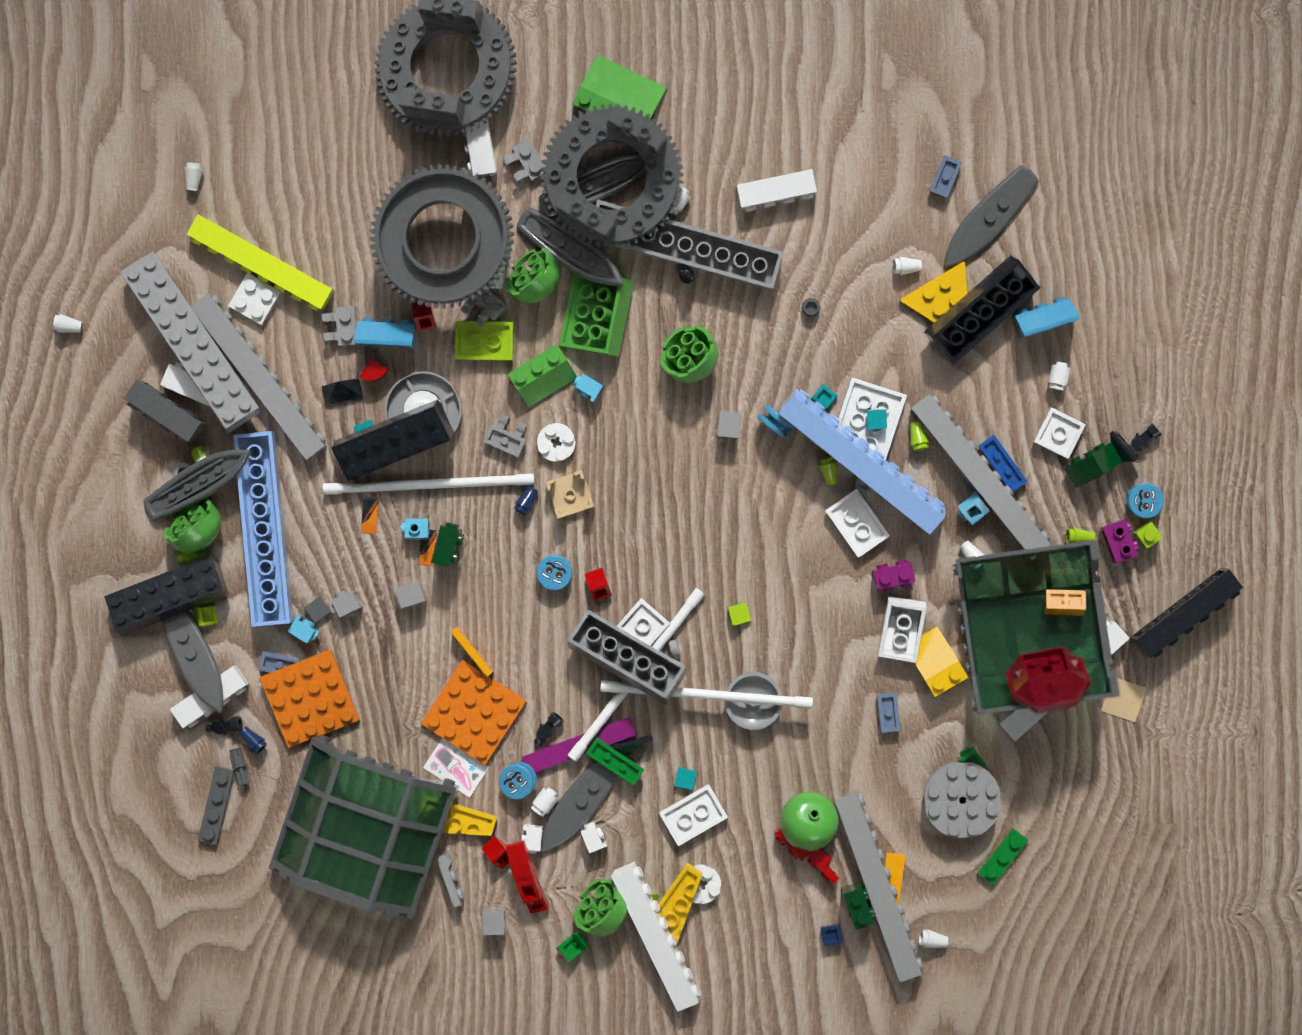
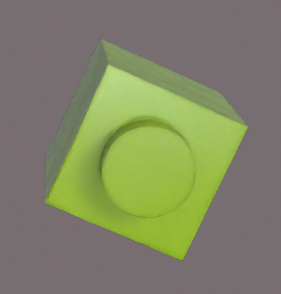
M1146 522L1132 532L1144 549H1148L1163 538L1152 522Z

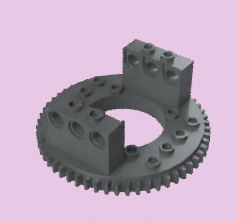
M419 0L417 7L413 4L412 10L406 8V14L400 13V19L393 20L395 22L394 26H388L390 31L384 32L386 38L380 39L383 45H378V49L381 52L376 53L379 60H375V64L379 67L375 68V72L378 73L375 78L377 81H380L377 83V86L382 88L379 93L381 96L384 95L383 101L388 102L386 104L388 109L392 108V114H397L398 120L403 118V124L409 123L408 126L411 129L416 126V131L420 132L423 128L425 135L430 130L432 136H435L436 132H438L440 137L443 136L444 132H446L448 137H450L451 132L458 136V131L465 134L467 128L472 132L474 125L479 129L480 122L487 124L486 118L488 117L492 120L491 114L499 113L497 107H504L501 102L508 101L505 95H511V91L508 88L514 87L511 80H516L515 75L512 73L517 72L516 67H514V65H517V61L513 59L517 56L513 52L515 49L514 45L510 44L513 41L511 37H508V30L504 31V24H500L499 18L495 19L493 12L489 14L488 8L483 10V6L479 4L478 0ZM455 35L462 37L470 42L478 53L479 68L476 78L466 90L455 96L443 94L440 91L438 93L424 91V89L417 86L414 80L413 62L417 52L427 41L437 36Z
M601 104L600 110L595 105L592 112L586 108V114L579 111L578 118L572 115V122L565 121L566 127L560 125L561 133L555 131L554 133L557 138H550L553 145L546 146L550 152H544L543 155L547 159L541 161L546 167L540 168V171L545 173L540 176V179L546 181L541 184V187L547 188L542 194L548 195L544 201L545 203H552L547 208L548 210L554 209L551 214L552 217L559 216L556 222L560 223L563 221L561 227L563 229L569 227L568 234L575 231L574 238L581 235V242L588 238L589 245L596 241V247H599L602 242L604 248H607L608 243H611L612 248H615L616 243L622 248L623 242H626L629 247L631 240L638 244L639 237L645 241V234L652 237L651 230L658 232L657 225L664 227L662 220L669 221L667 213L674 214L671 207L678 206L674 200H680V196L676 193L682 192L678 185H683V181L678 178L684 176V173L679 172V170L683 169V165L677 164L682 161L681 157H676L680 151L679 149L673 150L676 142L670 143L673 137L672 135L667 136V129L661 131L662 123L655 125L656 118L650 121V114L642 116L643 110L635 113V107L628 111V105L622 108L620 104H616L614 108L612 104H609L608 109L605 108L604 104ZM608 142L622 143L635 150L642 158L647 172L646 184L639 198L631 205L618 210L601 209L591 204L581 193L577 180L579 165L587 152L595 146Z
M438 164L436 170L433 165H430L429 171L422 167L421 173L415 169L414 176L409 172L408 179L402 176L401 184L395 181L396 188L389 187L391 193H384L386 200H379L382 207L376 206L379 214H373L377 221L371 222L375 228L370 229V233L375 236L370 237L369 240L375 243L370 245V248L376 250L371 254L373 257H378L374 260V263L376 265L381 264L377 270L379 272L384 271L381 274L382 278H387L386 283L388 285L392 284L391 288L393 290L398 289L397 293L399 295L404 293L406 300L411 296L412 303L418 300V304L422 306L425 302L428 308L433 303L435 309L438 308L439 304H441L443 309L446 308V304H449L451 308H453L454 303L461 306V301L463 300L466 304L469 303L468 298H472L475 301L476 294L482 297L483 289L488 292V285L495 286L493 280H500L498 273L504 274L502 266H508L505 259H511L507 252L513 251L512 247L509 246V244L514 243L510 239V237L514 236V233L509 231V229L513 228V224L508 223L512 218L511 216H506L510 211L508 208H504L507 205L505 201L500 202L502 199L501 194L496 195L498 192L496 188L491 190L492 184L490 182L485 185L486 179L484 177L479 180L480 176L478 173L473 176L472 170H469L465 174V168L462 167L458 171L456 165L450 170L448 164H446L445 169L442 168L441 164ZM436 204H451L466 211L472 218L476 231L474 247L469 256L461 264L446 270L430 269L417 262L410 251L408 241L410 227L417 215L424 209Z

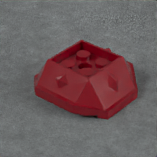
M1064 647L1020 654L1012 667L1005 671L1012 699L1023 706L1029 707L1036 714L1076 707L1080 702V698L1091 686L1090 677L1082 657H1076Z

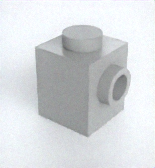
M343 590L335 594V599L331 600L333 604L330 605L335 615L338 614L339 618L344 616L345 619L355 615V610L362 607L355 590L347 593Z

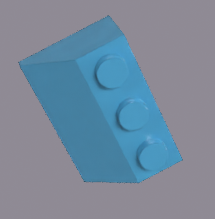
M1064 297L1053 300L1054 304L1048 306L1045 302L1036 305L1035 310L1029 312L1027 308L1017 311V315L1012 318L1019 339L1080 320V316L1071 299L1065 300Z
M363 318L362 321H357L354 343L360 346L416 348L417 327L416 324H412V320H401V323H393L392 319H382V322H374L373 318Z

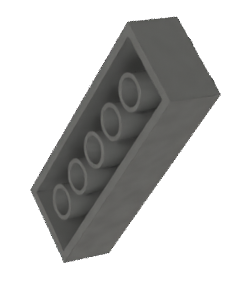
M588 609L567 640L569 649L667 705L687 674L686 666Z

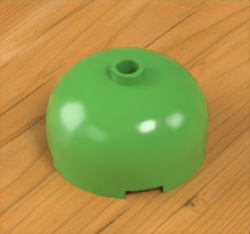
M542 248L539 251L533 249L524 254L512 266L515 270L510 277L505 279L504 287L513 298L521 303H538L547 298L558 285L561 274L560 265L546 248ZM526 262V264L531 268L530 271H528L522 264Z
M698 325L686 329L682 327L673 332L664 342L660 363L663 369L676 381L696 383L705 379L716 367L719 358L718 345L705 328Z
M205 499L200 504L197 502L183 509L173 518L172 526L165 528L164 537L180 552H197L208 547L218 535L222 523L221 515L209 499Z
M807 791L796 794L785 804L779 823L781 832L788 843L804 850L816 851L825 847L833 839L838 829L839 817L834 804L826 796L817 792Z
M599 878L590 883L579 896L583 899L579 903L578 908H574V922L576 926L595 937H604L614 933L622 926L628 915L626 902L611 879L603 880ZM596 889L595 892H594V896H595V898H597L598 900H600V903L597 902V901H596L595 899H593L592 897L587 896V895H588L592 890Z

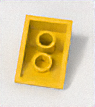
M938 627L921 635L917 661L914 664L930 692L936 697L967 679L968 676Z

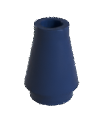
M529 486L515 502L514 509L527 516L532 511L539 491Z
M247 726L240 731L239 735L251 753L254 752L257 755L267 746L265 738Z

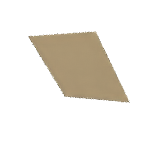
M1117 678L1120 696L1105 698L1101 711L1136 722L1147 688Z

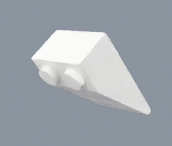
M888 596L878 652L879 657L916 663L927 609L926 602Z

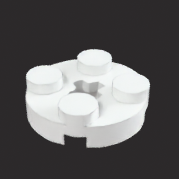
M559 423L547 425L540 431L537 438L539 452L544 458L554 462L565 460L571 456L576 445L572 431L567 426ZM559 437L562 445L554 448L551 440Z
M703 864L693 866L703 873L702 881H707L704 889L701 887L697 888L693 902L709 903L720 893V876L715 869Z

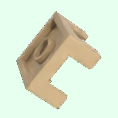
M583 470L545 482L557 519L595 507Z

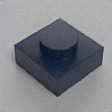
M839 923L820 926L824 947L843 944Z

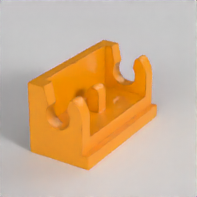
M1046 590L1044 615L1083 616L1086 610V591Z

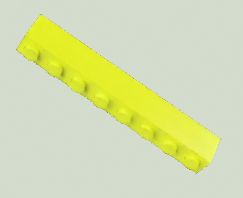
M198 214L187 232V235L191 237L190 241L199 246L201 243L207 245V250L217 255L219 252L225 255L224 260L233 265L235 262L241 264L240 269L249 274L252 271L257 273V278L265 283L268 280L275 283L274 288L283 293L286 289L292 293L290 297L301 302L304 299L309 302L307 306L315 311H318L319 308L324 311L335 291Z

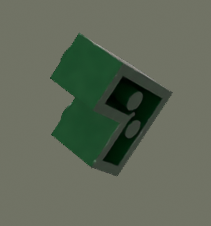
M1102 442L1084 453L1085 457L1077 456L1069 461L1070 465L1064 469L1074 487L1077 488L1103 476L1123 461L1112 442L1106 445Z

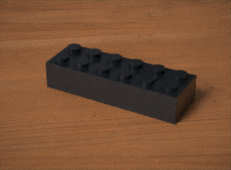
M1010 255L925 330L924 333L942 356L954 365L1041 287L1020 260Z
M439 399L340 438L334 442L331 449L347 481H350L451 441L455 433Z
M209 555L104 597L114 630L121 636L225 597L229 593L218 560L213 555Z
M1220 568L1129 638L1143 656L1156 658L1163 653L1162 649L1167 645L1170 647L1178 642L1180 635L1190 633L1196 623H1202L1210 617L1209 613L1213 610H1220L1225 606V601L1229 598L1232 600L1240 595V590L1244 587L1230 569Z

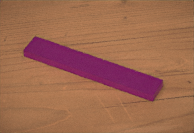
M630 717L603 726L582 755L586 754L596 737L611 745L635 736L636 732ZM584 734L524 755L522 759L535 772L570 760L572 758L568 756V753Z

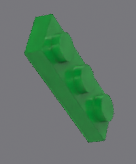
M596 737L586 752L587 755L633 786L644 771V768L598 737Z
M1012 828L977 873L994 885L1029 840Z

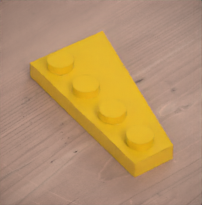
M424 794L415 823L438 827L446 800ZM454 803L444 833L492 836L497 816ZM413 829V832H420V831H422V830Z
M686 863L658 903L660 907L659 912L662 918L666 919L670 935H674L676 943H678L703 875L701 871L689 863Z

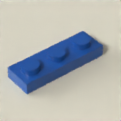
M992 435L978 445L994 470L1001 476L1002 481L1013 492L1028 482L995 435Z

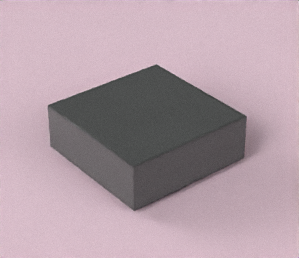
M321 596L304 607L315 623L331 612Z

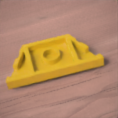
M965 262L958 264L901 298V303L909 306L929 321L936 322L967 294Z

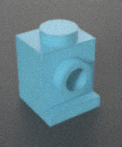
M584 374L581 377L577 376L572 385L579 389L577 393L583 397L588 398V396H591L590 401L593 403L603 388V385Z
M976 491L958 506L960 517L965 522L968 520L972 525L990 512L989 507Z
M428 518L405 519V523L401 524V534L405 535V539L429 540L430 520ZM413 525L418 526V530L415 532L411 530Z
M301 614L297 615L287 632L305 643H310L311 640L314 642L320 633L314 627L315 624L308 619L303 621V616Z

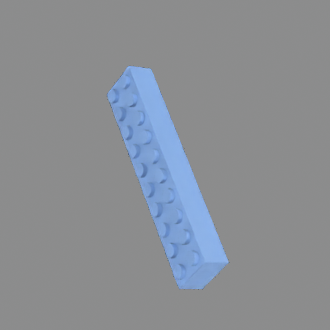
M796 388L781 406L779 414L930 535L945 518L944 503L938 498L933 499L929 495L930 492L923 486L918 487L910 475L902 474L899 471L900 468L895 463H889L884 460L885 456L880 451L872 450L869 447L870 444L865 439L856 437L854 435L855 432L850 427L841 425L839 423L840 420L834 414L829 415L824 411L825 408L816 401L814 403L809 399L808 393L802 389L799 391Z
M273 431L233 435L235 450L251 451L245 465L237 474L251 625L255 627L292 623L293 612L276 434Z

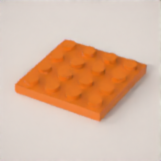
M332 649L259 677L288 748L308 741L312 737H318L319 734H326L360 720Z
M462 659L421 724L485 765L527 700L492 677L485 676L481 670Z

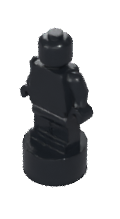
M690 268L678 270L681 282L689 284L696 279L693 270Z
M1152 423L1141 435L1139 433L1136 434L1131 441L1133 444L1131 447L1135 452L1136 449L1142 451L1150 447L1148 445L1150 441L1158 439L1162 434Z
M552 712L544 726L543 724L539 725L540 727L536 732L538 737L534 740L535 745H540L542 741L546 742L554 736L552 735L554 729L560 727L564 722L560 715Z
M240 716L231 717L230 720L224 721L222 718H219V720L213 721L212 725H206L205 731L226 735L227 731H241L243 729V722Z

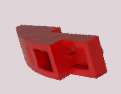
M777 828L775 830L777 835L775 839L782 846L786 844L790 848L788 852L795 860L799 858L803 861L808 856L807 861L813 868L818 867L822 871L820 875L827 882L831 880L835 883L839 880V876L828 865L832 860L831 856L822 848L816 851H808L796 846L794 847L784 838L781 829Z
M525 841L506 845L512 874L523 904L526 903L530 914L549 910V903L537 878V869Z

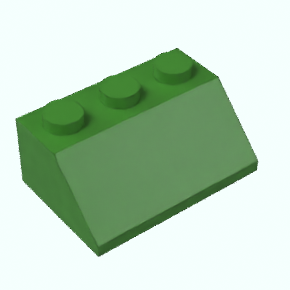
M557 344L508 373V376L528 407L533 406L577 378Z

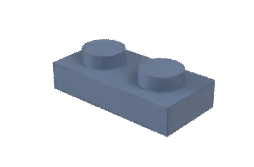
M944 155L929 192L947 199L962 162Z
M262 651L259 671L271 673L297 663L301 658Z
M896 692L877 694L881 733L901 731Z

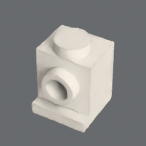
M594 821L583 825L584 829H581V834L589 853L607 847V841H602L604 834L601 827L597 828Z
M524 824L523 830H526V833H523L522 841H525L530 854H536L537 851L541 850L543 826Z

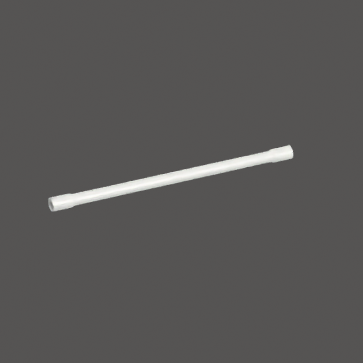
M534 474L364 483H323V494L504 485L524 486L534 485Z
M695 588L686 600V603L653 644V648L659 651L662 650L692 609L704 597L705 594ZM618 692L613 696L587 732L568 753L570 758L576 762L578 761L589 743L628 693Z
M601 680V692L646 694L629 683ZM680 687L676 689L672 696L792 706L804 709H812L813 704L812 697H788Z

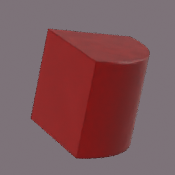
M418 301L411 303L413 318L418 332L437 327L432 304L428 308L425 302L422 306L418 304Z
M371 358L359 378L369 382L378 381L387 375L389 369Z
M603 568L584 574L594 602L612 596Z
M494 835L481 849L489 860L502 870L509 864L506 845Z

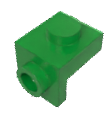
M973 746L959 752L960 756L957 757L961 763L973 762L983 768L987 766Z
M577 931L566 938L556 949L565 961L569 963L583 950L587 949L589 944L587 943V938Z

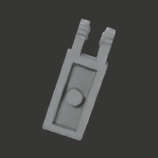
M442 853L438 857L439 867L453 907L462 905L464 895L462 889L457 888L456 881H458L455 870L451 871L450 865L452 860L450 856Z

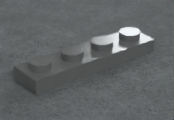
M215 766L198 841L213 845L218 844L235 770Z

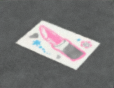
M442 738L423 768L441 780L448 778L456 781L455 784L459 785L458 791L470 798L489 767Z

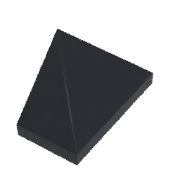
M359 378L337 381L321 386L325 405L363 397Z
M1112 431L1110 433L1111 442L1123 462L1140 463L1142 461L1119 432Z
M652 735L616 742L614 747L618 751L639 761L653 741Z

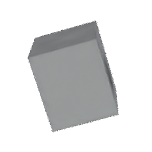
M720 411L717 437L738 439L741 413Z
M421 580L395 588L401 609L427 600Z
M484 908L483 935H504L506 932V908Z

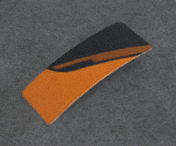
M363 498L362 533L376 534L379 498Z
M430 529L429 540H421L419 565L434 566L431 560L436 544L437 530Z

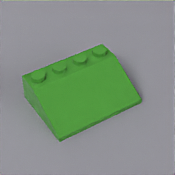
M597 55L572 102V106L586 113V108L592 112L595 105L598 110L601 109V104H604L606 109H608L609 104H612L613 108L616 104H620L622 108L628 105V111L635 107V113L643 110L642 116L650 114L649 120L651 121L667 88Z
M573 273L559 346L619 357L634 282L622 278L624 282L622 286L605 285L586 280Z

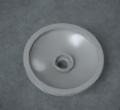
M760 672L741 674L727 688L728 692L782 696L777 683L768 675ZM725 701L726 711L733 722L742 728L750 730L769 726L777 719L782 709L780 705Z

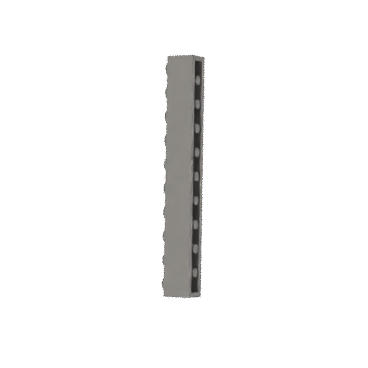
M207 293L190 307L306 460H310L327 447L324 443L326 439L320 432L316 433L313 429L314 423L309 417H304L301 413L303 409L297 401L294 403L291 400L290 396L292 394L285 386L282 388L278 383L280 380L278 375L274 371H269L266 367L269 365L262 355L260 357L255 352L257 348L250 340L247 342L244 338L245 332L239 325L235 326L232 322L234 318L230 312L222 309L220 306L222 302L217 295L213 296Z
M928 394L914 405L910 410L1020 547L1026 550L1050 546V537L1044 530L1041 532L1036 527L1038 522L1032 515L1028 517L1024 512L1026 508L1020 500L1016 502L1012 497L1014 495L1013 491L1009 486L1006 485L1004 487L1000 482L1001 476L995 470L991 471L988 467L990 463L983 455L981 457L978 455L976 445L971 440L969 442L966 440L964 430L959 425L957 427L952 422L953 417L947 410L943 411L941 409L939 399L935 395L931 396ZM1037 555L1028 556V557H1029L1030 559H1033V558H1035Z
M858 791L836 797V806L898 979L902 982L922 975L924 965L921 957L917 958L915 951L918 948L915 940H911L909 936L911 932L908 921L904 922L902 916L905 914L901 903H897L896 896H898L895 885L891 886L889 878H892L889 867L884 866L883 860H885L882 848L878 849L876 844L879 841L875 830H871L870 824L872 820L869 812L865 813L863 807L866 805L862 794L859 795Z

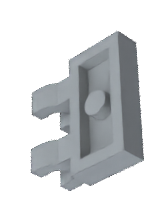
M529 138L512 147L514 153L503 158L507 167L518 160L523 166L524 170L513 174L517 184L527 177L534 181L545 174L540 171V168L546 166L542 164V159Z
M483 289L482 297L476 294L475 301L469 298V303H464V306L460 309L466 315L477 305L483 311L475 321L480 328L489 318L495 321L508 307L490 290L487 292Z
M355 306L335 307V313L322 314L323 323L336 321L337 332L323 333L325 342L338 340V346L357 345L354 343L356 331Z
M501 414L497 426L490 425L483 442L519 457L527 440L522 438L527 424L519 422L513 434L504 430L510 417Z

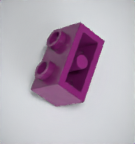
M1120 519L1100 527L1113 563H1119L1138 556L1137 551L1139 547L1136 540H1132L1130 534L1132 528L1128 521Z
M907 560L896 561L894 566L888 567V564L877 565V569L872 570L876 589L886 592L893 590V586L900 585V588L912 586L911 583L916 582L912 563H907Z

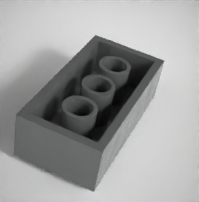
M136 379L124 397L128 401L127 405L136 411H143L145 418L152 422L158 421L160 428L167 432H174L176 434L175 438L183 443H195L208 424L142 380Z

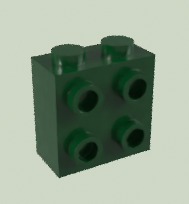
M446 522L445 525H440L431 563L449 568L453 567V564H457L460 555L457 552L458 545H462L464 540V534H461L462 529L458 528V524Z
M860 882L841 887L855 929L859 930L874 925L873 919L876 916L872 905L867 904V900H870L865 885L861 886Z

